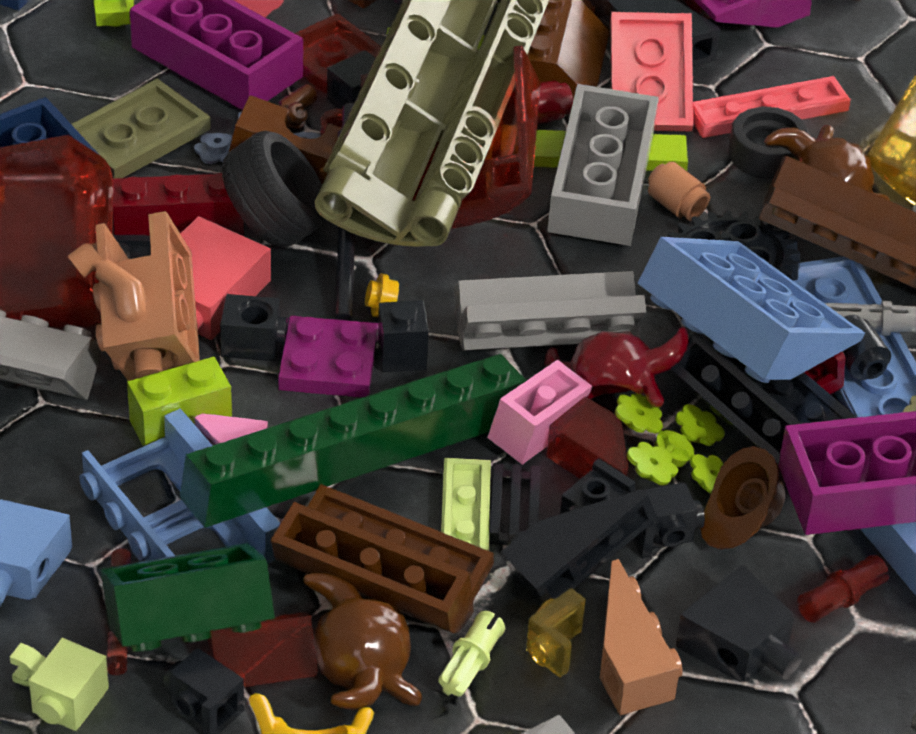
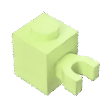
M61 638L47 658L34 648L20 643L10 656V663L19 666L12 674L13 682L30 687L32 712L47 723L60 724L77 731L109 689L106 656L67 639Z

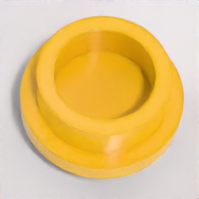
M382 273L378 275L376 281H369L365 295V306L371 307L373 317H378L379 303L397 302L399 293L398 281L390 280L389 275Z

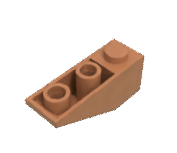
M617 559L613 560L611 564L600 680L619 715L675 700L678 678L682 676L683 670L677 651L674 648L669 649L662 637L660 622L656 614L648 612L641 600V591L637 580L633 576L628 577L621 562Z

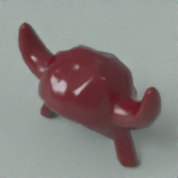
M680 327L676 334L666 343L651 349L630 331H602L583 339L576 347L571 361H561L557 349L554 347L550 348L545 356L544 368L559 360L592 385L590 393L582 403L604 394L633 391L637 394H645L647 401L652 407L660 408L664 403V399L654 379L655 375L670 370L681 361L688 346V331L686 327Z

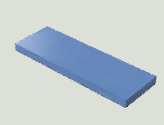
M842 256L800 263L798 280H794V282L823 303L871 305L881 304L882 302L865 268L858 262ZM877 332L891 352V360L884 373L879 377L857 380L852 377L845 366L844 386L835 391L834 394L838 402L857 418L902 413L904 408L910 405L911 397L916 395V361L900 332H891L890 336H881L880 332Z

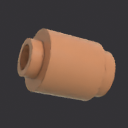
M676 162L658 165L648 178V194L678 218L684 216L689 221H692V217H699L709 204L710 194L706 191L705 185Z

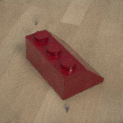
M222 173L112 179L115 235H150L148 215L166 211L179 233L185 230L199 216L244 236V220L236 211L227 194Z

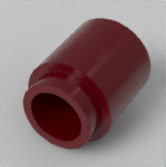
M556 80L518 87L515 95L510 100L514 119L519 120L525 127L562 120L565 115L571 113L573 96L568 84L565 82L558 83Z

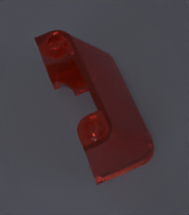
M69 135L0 147V310L6 312V318L21 321L22 315L34 316L49 323L48 327H65V325L89 327L102 324L101 311L96 306L93 294L94 284L99 283L95 276L96 269L84 278L68 258V255L85 243L91 245L97 242V224L105 223L112 234L113 176L109 164L102 156Z

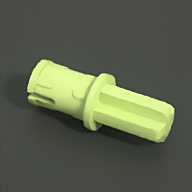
M479 612L465 637L456 640L452 648L453 656L438 678V683L443 687L442 692L447 696L450 694L458 697L464 695L477 672L487 668L490 662L489 653L505 631V624L500 617L496 620L491 630L487 629L488 624L495 615L493 612Z

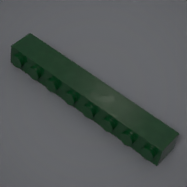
M498 354L185 455L180 499L202 526L206 528L316 491L320 484L328 487L490 431L500 399L527 380L502 354Z

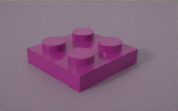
M290 316L278 377L279 390L359 398L369 396L378 340V323Z

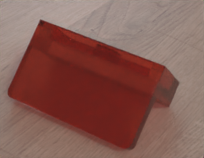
M305 612L275 616V619L261 621L262 627L250 632L235 633L231 631V627L212 630V637L208 638V646L213 650L214 659L244 678V687L313 677L318 674L311 616Z

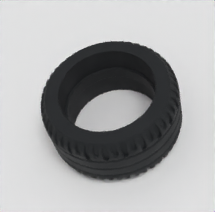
M270 131L258 132L225 156L222 178L227 194L244 222L261 239L275 246L289 247L323 225L326 219L315 208V199L322 187L321 181L305 156L284 136Z

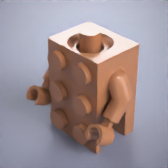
M166 211L148 215L151 255L129 259L105 223L96 225V243L91 245L85 243L68 255V258L84 278L96 269L95 276L99 283L94 284L93 294L96 306L101 311L102 323L96 325L97 343L99 349L102 352L106 351L110 356L115 370H120L128 381L200 361L192 253Z

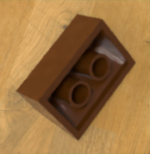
M549 0L515 83V91L521 86L556 80L558 83L565 82L568 84L574 100L577 84L598 87L610 30L581 0Z

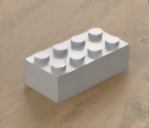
M577 84L551 193L547 232L631 246L654 134L659 97Z

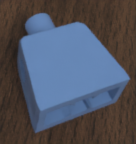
M0 499V607L6 595L26 600L36 598L70 553L72 538L69 514Z

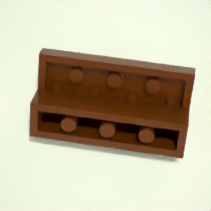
M789 156L782 158L762 204L758 219L916 288V212Z
M320 484L307 507L293 502L271 539L274 557L278 562L307 574L328 573L341 577L353 584L361 596L388 603L394 610L453 634L458 633L474 612L473 601L495 563L493 552Z

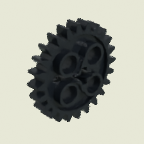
M726 210L722 218H717L714 213L708 212V220L703 221L694 216L692 217V226L680 223L678 224V233H668V237L739 241L791 280H798L800 251L797 250V240L790 239V233L785 230L778 231V227L769 223L765 225L764 221L758 219L759 216L753 220L748 219L747 211H743L739 217H732L731 212Z

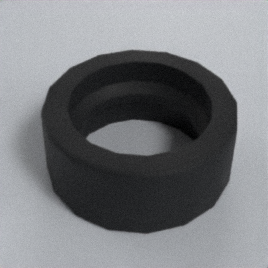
M762 106L748 109L740 113L732 123L729 157L734 165L746 174L758 178L773 179L784 156H789L795 160L797 158L783 147H763L753 143L750 139L766 138L769 134L781 128H797L807 133L808 128L802 119L792 112L780 108Z

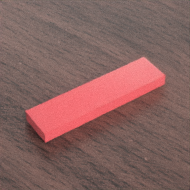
M831 76L693 102V124L701 137L707 138L731 133L732 123L736 117L751 108L762 106L776 107L792 112L803 120L849 111L851 100L836 78Z

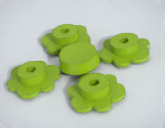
M632 394L631 397L620 395L617 399L618 406L615 409L617 418L636 432L643 433L646 430L653 434L658 433L654 447L647 442H640L637 447H631L626 454L627 459L635 465L637 474L656 484L667 485L671 478L675 477L678 473L677 467H682L690 461V465L693 468L691 472L692 478L711 494L723 462L714 455H710L708 458L700 454L694 455V448L688 440L702 443L706 446H712L715 441H721L725 436V431L719 424L715 423V416L707 411L702 412L692 404H686L681 412H678L675 416V421L682 426L680 429L682 435L670 430L661 431L663 423L660 420L662 417L660 409L652 407L646 397L641 394Z

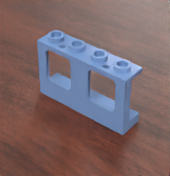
M181 408L164 415V438L101 466L89 450L82 452L83 473L80 474L79 479L84 493L90 500L96 499L103 507L110 526L114 530L120 529L128 538L133 554L140 561L143 559L149 561L175 556L167 544L204 528L182 500L143 517L118 487V485L142 474L158 469L162 470L178 490L181 491L185 455L213 446ZM267 507L206 527L212 529L227 547L248 543L267 559V564L276 560L271 539L278 529L280 522Z

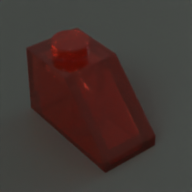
M586 396L550 424L547 458L579 479L592 470L593 462L598 458L627 476L628 460L621 419L617 418L607 408L601 407Z

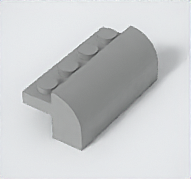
M633 271L458 281L454 289L456 323L462 351L580 344L583 339L602 331H630L634 336L640 338L638 322L646 314L645 295H636Z

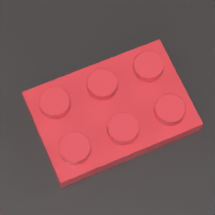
M612 12L610 18L611 89L659 97L654 131H692V13Z

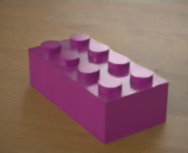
M143 0L130 8L132 48L241 110L244 109L250 95L269 101L303 77V38L234 0Z
M916 411L785 426L778 466L805 535L916 522Z

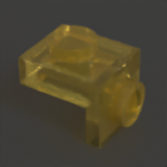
M572 588L557 599L547 600L538 609L537 613L529 618L526 651L530 653L537 664L547 667L560 678L569 672L572 648L570 639L582 631L586 599Z

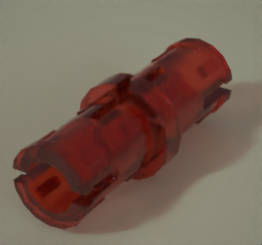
M870 555L848 570L838 569L829 574L826 581L821 585L799 595L797 602L801 603V605L798 606V609L807 621L816 623L843 606L844 608H849L858 603L860 596L888 581L889 575L883 574L888 572V568L880 557Z

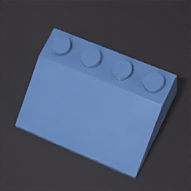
M660 237L638 281L640 286L652 294L650 299L655 304L676 312L682 317L681 323L694 332L705 334L714 341L712 345L714 349L725 356L738 359L746 365L745 372L761 382L791 380L860 342L865 335V332L739 241Z

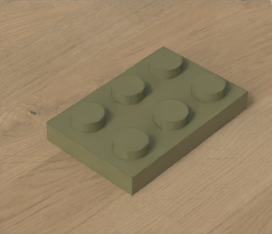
M157 78L71 125L109 164L110 179L112 180L114 178L126 177L211 130V119L209 115Z

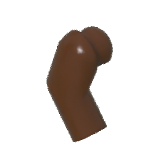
M305 84L279 101V106L289 109L285 123L287 128L297 130L305 125L308 111H304V109L317 100V93L311 85Z

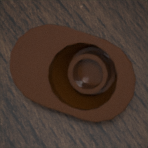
M755 446L742 448L731 455L721 466L704 510V527L700 528L702 538L710 547L720 550L735 548L748 541L761 528L774 522L780 515L785 504V489L781 479L778 477L779 469L776 460L766 449Z

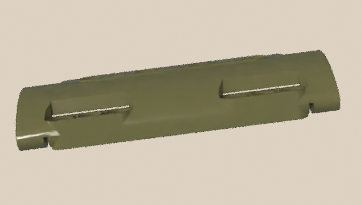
M403 0L325 164L324 171L328 174L315 199V208L318 213L342 229L378 242L413 247L437 246L444 243L462 200L474 187L549 0H500L479 49L477 47L497 0ZM440 141L435 151V154L432 158V161L429 165V168L426 172V175L423 179V182L420 186V189L417 193V196L413 202L412 198L415 194V191L418 187L424 170L428 164L436 143Z

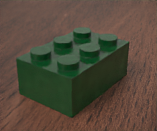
M248 543L100 569L109 628L123 647L130 646L131 651L153 650L162 645L161 640L180 636L183 642L201 641L212 637V630L229 627L235 633L250 632L260 629L262 627L261 621L275 619L267 559Z

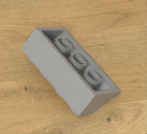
M0 310V380L88 400L102 353L98 343L91 338L92 333L72 325H65L64 331L49 328L47 321L29 315H22L21 321L6 318V312Z

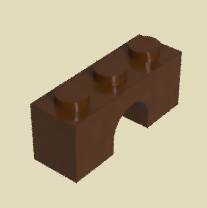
M250 95L235 125L229 152L258 132L270 131L278 133L300 150L313 167L321 184H323L328 174L324 171L325 164L337 141L338 132L342 128L328 124L324 134L318 138L307 139L293 134L285 124L289 109Z

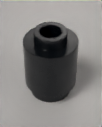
M858 315L845 316V319L865 332L860 342L843 351L846 358V368L852 377L857 380L879 377L884 373L891 360L890 350L868 320L862 319Z

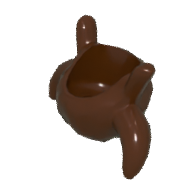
M823 125L816 140L804 130L797 128H781L766 137L764 142L766 146H781L789 150L798 161L890 201L889 196L883 193L872 192L874 175L870 159L858 144L850 143L843 138H832L834 134L832 126Z
M310 573L305 575L303 583L324 596L333 606L331 611L320 617L314 636V647L321 673L333 684L348 689V691L334 694L331 697V703L341 709L359 710L360 708L371 706L383 690L409 706L419 705L422 700V693L402 677V672L407 665L411 649L409 627L405 616L400 614L399 611L394 610L388 603L371 598L362 599L356 587L341 577L328 573Z

